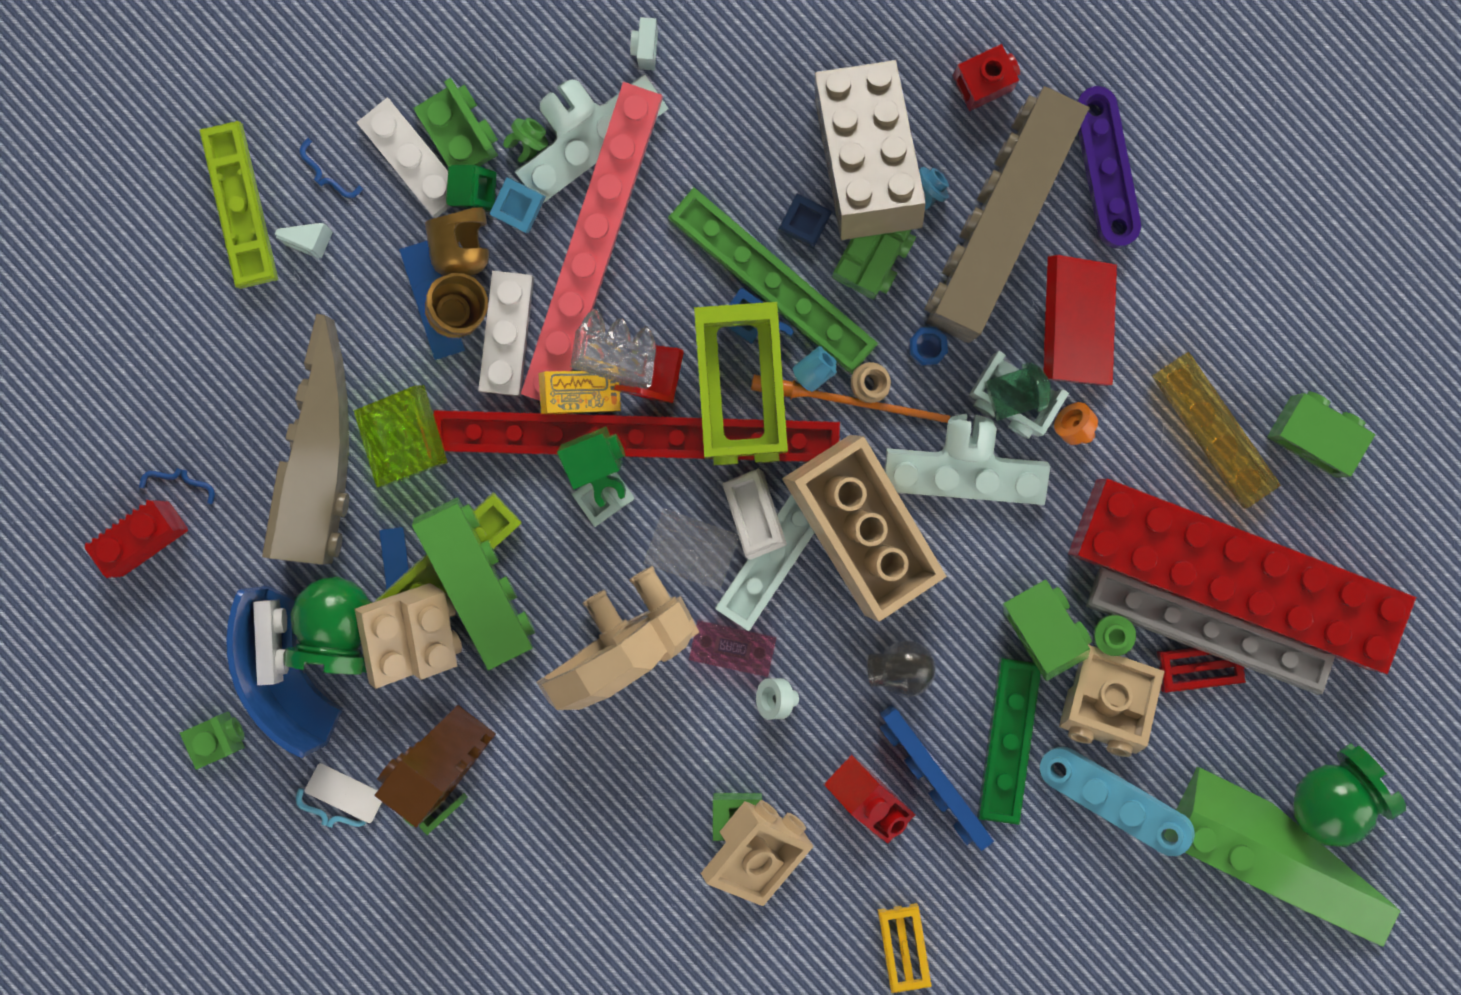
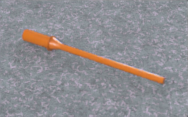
M753 374L751 390L762 392L761 375ZM783 380L784 396L790 397V400L797 397H811L948 423L950 415L881 402L865 403L855 397L818 390L811 392L796 383V380H793V382Z

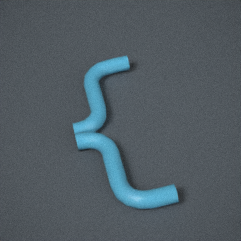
M298 788L296 795L297 806L304 811L319 815L322 818L321 825L332 828L335 822H342L360 827L367 823L363 820L356 821L343 816H334L328 821L327 814L323 810L305 805L302 802L304 789Z

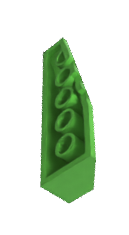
M1198 766L1196 767L1176 811L1185 815L1191 821L1195 831L1194 841L1185 852L1186 854L1310 914L1384 947L1401 911L1320 842L1307 835L1295 821L1272 802ZM1167 829L1164 834L1166 840L1170 842L1178 841L1176 831Z

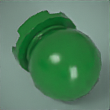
M332 577L312 582L298 594L291 611V627L299 644L296 647L286 648L284 665L304 670V664L324 665L323 673L359 675L362 672L367 673L364 656L358 649L361 646V640L355 614L356 608L372 603L364 591L350 580Z
M1349 743L1337 752L1339 765H1323L1311 770L1296 785L1293 799L1294 817L1307 835L1323 845L1347 847L1360 842L1375 828L1378 814H1381L1388 820H1393L1406 811V803L1401 793L1397 791L1391 795L1387 787L1380 780L1387 773L1361 746L1354 747L1352 743Z

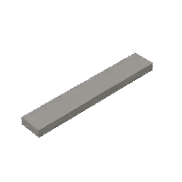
M1103 567L1098 569L1086 603V607L1107 615L1122 616L1133 625L1316 695L1323 694L1335 659V655Z

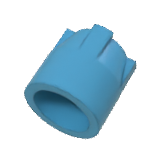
M819 346L794 365L793 372L798 382L805 389L813 392L837 373V362L834 357L830 356L829 353Z

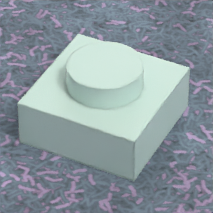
M640 17L639 31L632 30L630 55L637 56L639 69L655 70L658 40L656 18Z

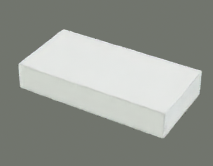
M758 468L722 483L746 558L751 560L787 545L762 470Z

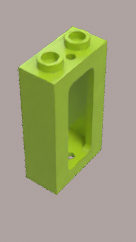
M777 302L694 307L705 459L713 458L714 466L738 464V456L754 455L755 463L779 461V454L787 453L788 447ZM751 325L756 328L758 333L764 434L762 437L755 439L729 440L725 437L723 429L717 332L722 327Z

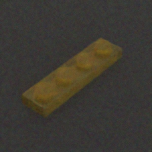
M1189 351L1183 353L1151 375L1243 509L1251 507L1281 486Z

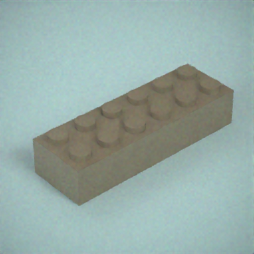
M1043 86L1036 97L1028 96L1011 126L1017 133H1010L994 161V165L1000 167L999 170L993 169L976 201L982 203L980 209L975 207L960 232L959 237L965 240L963 246L957 244L941 272L948 277L945 283L939 282L937 287L933 289L924 310L930 312L926 321L927 324L937 327L939 330L967 343L972 342L981 335L1090 107L1046 86Z

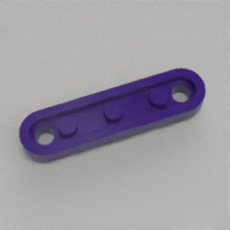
M1093 86L1086 89L1079 96L1077 102L1086 106L1091 104L1098 106L1100 115L1092 116L1087 112L1078 135L1098 235L1107 246L1123 248L1131 244L1141 232V218L1117 99L1109 89L1102 86ZM1112 222L1122 224V235H1117L1112 231Z

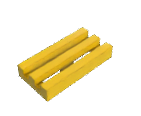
M909 904L908 907L896 906L890 910H886V908L877 909L891 993L932 987L918 904ZM910 916L912 918L921 979L915 980L913 978L904 917ZM892 919L896 920L905 981L898 982L888 922V920Z

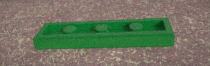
M999 657L977 817L981 820L1020 825L1041 675L1034 662Z

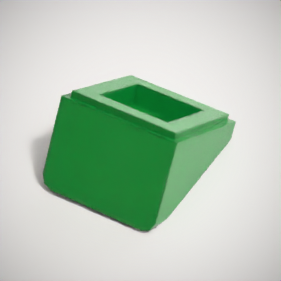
M476 165L449 166L447 205L464 209L483 208L485 212H491L495 203L497 173Z

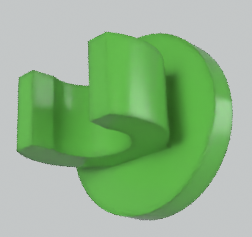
M526 118V120L515 119L511 125L514 133L507 135L503 142L505 148H514L519 141L523 144V152L517 159L520 163L528 162L536 156L537 150L543 151L548 146V140L545 137L546 130L541 124L531 118Z
M1106 616L1095 627L1094 641L1097 647L1107 655H1124L1135 644V628L1128 619L1122 616Z

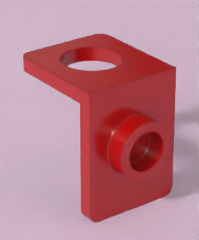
M655 345L652 349L645 387L639 388L615 384L614 390L643 399L673 403L684 350Z

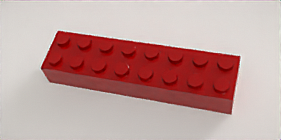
M1108 478L1095 481L1068 552L1070 556L1335 655L1336 658L1356 666L1387 675L1417 598Z

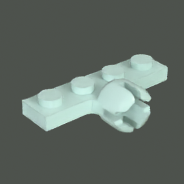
M646 75L640 76L631 83L632 85L658 93ZM568 80L557 87L570 106L568 110H566L553 92L548 93L540 102V111L555 130L556 139L515 171L522 183L545 195L544 202H546L595 165L619 93L605 104L598 105L594 103L579 81ZM663 100L657 117L669 109Z
M967 414L952 416L948 420L945 447L942 451L925 452L887 448L884 471L897 493L1045 505L1050 465L1044 461L999 458L995 456L994 446L997 428L994 422L984 416L975 415L972 436H970L971 421H967Z

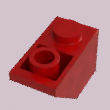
M853 755L824 783V786L853 817L887 844L894 837L900 835L906 829L910 820L916 815Z

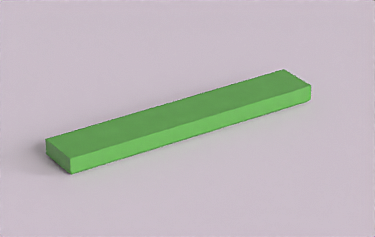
M693 187L668 216V221L764 302H777L778 314L817 347H822L830 356L834 357L837 364L850 375L853 374L854 370L860 366L877 346L878 342L696 188Z

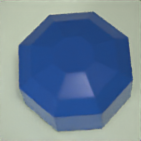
M937 327L919 328L908 340L909 357L920 367L936 366L948 353L947 336Z

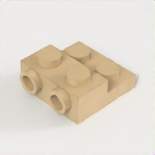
M428 583L355 609L368 681L375 689L412 675L422 680L457 667L456 654L461 653L462 644L458 634L451 630L449 619L455 616L456 609L448 594L433 584Z
M1088 645L1090 648L1089 658L1078 664L1074 684L1067 692L1059 727L1068 730V737L1076 742L1088 744L1092 743L1094 739L1108 744L1107 751L1111 754L1130 757L1132 753L1137 754L1148 746L1164 671L1122 656L1107 655L1099 648Z
M760 800L756 806L744 801L720 830L726 843L704 868L701 875L710 886L764 906L814 846L804 833L806 826L795 815L787 813L782 818L770 804L763 800Z

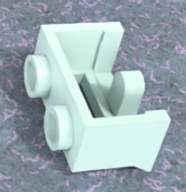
M1000 351L994 353L969 394L970 397L976 400L973 406L989 417L995 418L998 413L1011 421L1008 428L1026 439H1029L1032 434L1037 437L1043 436L1069 393L1063 389L1054 391L1039 382V376L1028 369L1021 371L1003 360L1006 356ZM992 376L1043 406L1034 422L983 392Z

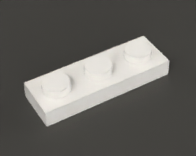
M388 97L356 122L434 218H437L451 207L446 203L448 170Z
M492 271L478 390L480 392L521 397L534 284L533 275Z

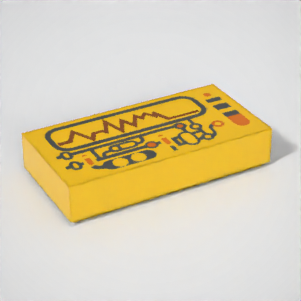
M545 371L538 373L541 414L621 411L620 392L614 390L615 384L619 385L618 371Z

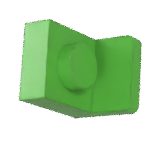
M229 711L180 732L196 770L245 748L242 742L244 740L243 728L236 718L231 717Z

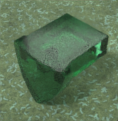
M1029 362L1022 365L1023 369L984 382L997 421L1035 408L1037 412L1047 409L1050 402V382L1039 366Z

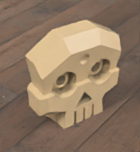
M653 566L644 569L629 579L649 611L628 621L626 619L622 620L608 598L605 589L582 602L601 632L598 635L599 638L536 682L548 703L556 710H580L611 697L652 670L659 661L665 662L672 659L687 647L689 640L699 633L682 597L669 596Z

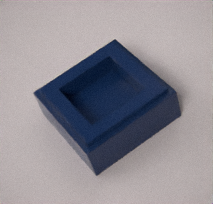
M796 193L778 231L814 249L833 211Z

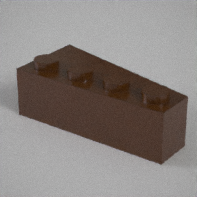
M457 705L421 741H418L413 747L410 746L405 753L402 752L396 759L393 758L377 778L382 786L374 796L417 828L449 797L496 733L461 706Z

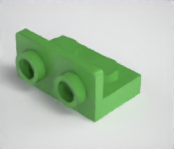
M450 77L444 81L447 88L413 109L448 167L451 165H476L480 167L498 156L492 146L498 139L486 119L478 123L471 111L477 104L465 84L457 88Z

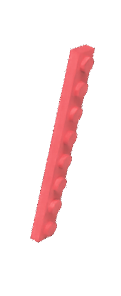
M626 82L622 83L521 394L540 401L538 373L545 371H573L663 100L661 94Z

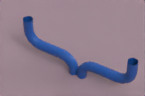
M307 138L300 146L299 152L302 159L315 170L316 176L313 180L321 187L325 184H330L345 198H354L359 195L363 190L360 185L353 192H347L333 179H321V168L306 154V148L312 143Z
M176 468L173 474L147 471L142 475L139 483V488L145 489L146 481L149 477L174 480L181 474L182 480L186 484L208 490L207 503L213 504L215 498V490L210 484L190 479L187 475L188 470Z

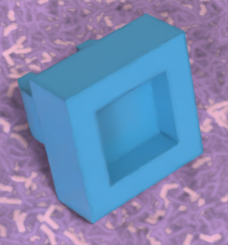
M506 177L489 215L525 233H529L546 196Z

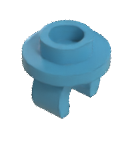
M921 167L919 173L926 196L925 210L934 205L936 200L944 202L949 197L946 190L949 187V183L936 168L929 170L926 167Z

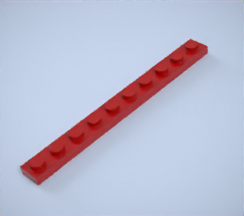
M434 410L432 451L558 455L557 451L561 444L606 426L610 436L617 434L623 446L625 457L705 459L702 418ZM723 419L724 435L729 440L760 438L764 434V420ZM786 420L788 452L780 453L779 461L808 462L840 441V422ZM754 455L738 456V460L755 461Z

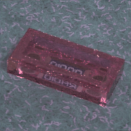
M697 620L696 627L699 633L693 638L689 660L768 677L776 636Z

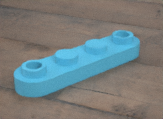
M1056 747L1042 758L1040 773L1043 780L1050 787L1158 852L1167 856H1178L1185 853L1192 845L1195 831L1193 824L1185 815L1068 747ZM1056 762H1060L1066 767L1065 776H1059L1055 773L1054 764ZM1164 830H1175L1178 834V841L1170 842L1166 840Z

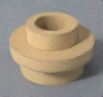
M874 362L862 364L852 374V391L859 400L865 403L881 401L890 390L891 379L889 373L880 364ZM867 376L871 377L874 381L872 390H868L865 387L864 380Z

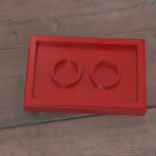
M1063 255L1047 257L1043 380L1099 386L1113 385L1117 264Z

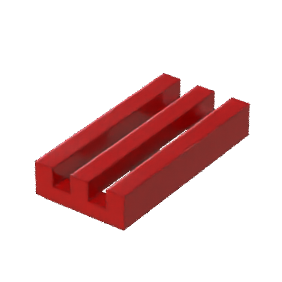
M1193 647L1157 651V659L1160 660L1161 666L1159 669L1164 671L1163 683L1161 684V689L1164 693L1246 683L1244 667L1225 659L1171 666L1170 660L1212 654ZM1231 667H1234L1235 674L1176 682L1172 680V675Z

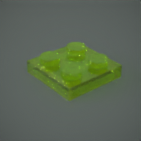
M424 385L409 387L353 410L376 488L394 484L448 463Z

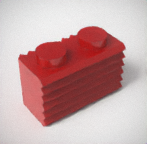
M146 500V505H139V509H133L132 514H126L125 519H119L118 524H112V528H106L105 533H99L98 538H92V542H86L85 550L103 576L106 578L124 577L188 532V527L169 501Z

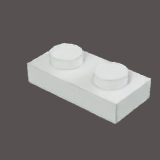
M280 600L253 602L257 685H273L284 681L283 674H287L289 667L284 665L286 649H282L281 633H285L287 630V614L285 608H280Z

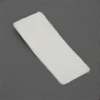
M322 763L317 765L305 788V793L367 823L373 821L382 801L374 796L378 790Z

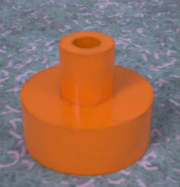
M1082 402L1066 406L1059 412L1054 422L1055 432L1069 445L1090 443L1095 438V431L1098 426L1096 414L1088 405Z

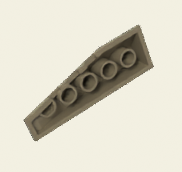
M316 314L304 361L305 369L310 371L309 379L304 378L298 385L295 401L297 402L298 410L301 412L299 419H296L294 424L289 423L285 439L290 442L291 452L288 462H279L262 557L324 565L332 564L333 557H338L342 547V534L338 533L340 517L346 516L349 507V494L345 493L349 454V415L344 364L335 320L326 315Z

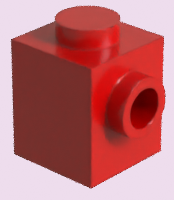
M1000 44L959 63L952 76L968 110L972 111L1012 92L1020 81L1018 78L1020 68L1012 53L1007 54L1003 44Z

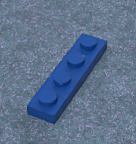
M891 704L879 713L886 722L879 728L893 747L901 743L910 756L904 759V762L919 780L925 775L934 789L928 792V794L943 813L950 809L955 815L958 822L952 826L964 843L969 845L974 841L981 851L991 845L994 840L897 709Z

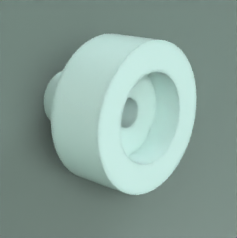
M783 678L764 679L758 686L756 704L759 713L765 719H785L799 702L798 693L792 690L790 683Z

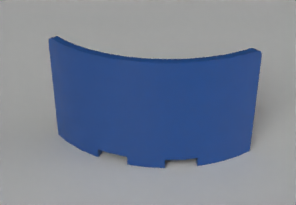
M269 586L239 589L231 606L226 637L227 659L235 690L249 716L272 741L295 756L304 758L328 744L344 708L326 698L314 686L307 674H304L300 669L289 667L288 673L283 674L284 681L273 685H257L253 602L280 600V608H285L287 614V630L285 633H281L282 649H286L288 647H296L297 638L291 627V611L296 598Z

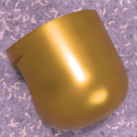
M471 208L425 222L431 263L439 274L446 276L451 273H464L473 276L486 267L489 260V250L480 248L478 240L480 227L487 224L483 208Z
M451 273L436 279L431 284L426 295L425 315L430 326L437 333L448 338H461L471 334L482 323L488 310V297L484 287L475 278L464 273Z

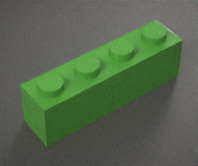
M457 497L414 518L412 527L489 671L533 649L530 636L536 632L527 613L524 611L518 614L512 600L517 598V595L509 578L505 576L500 579L494 567V564L498 563L499 560L489 540L481 542L475 528L479 527L480 523L470 504L462 506Z

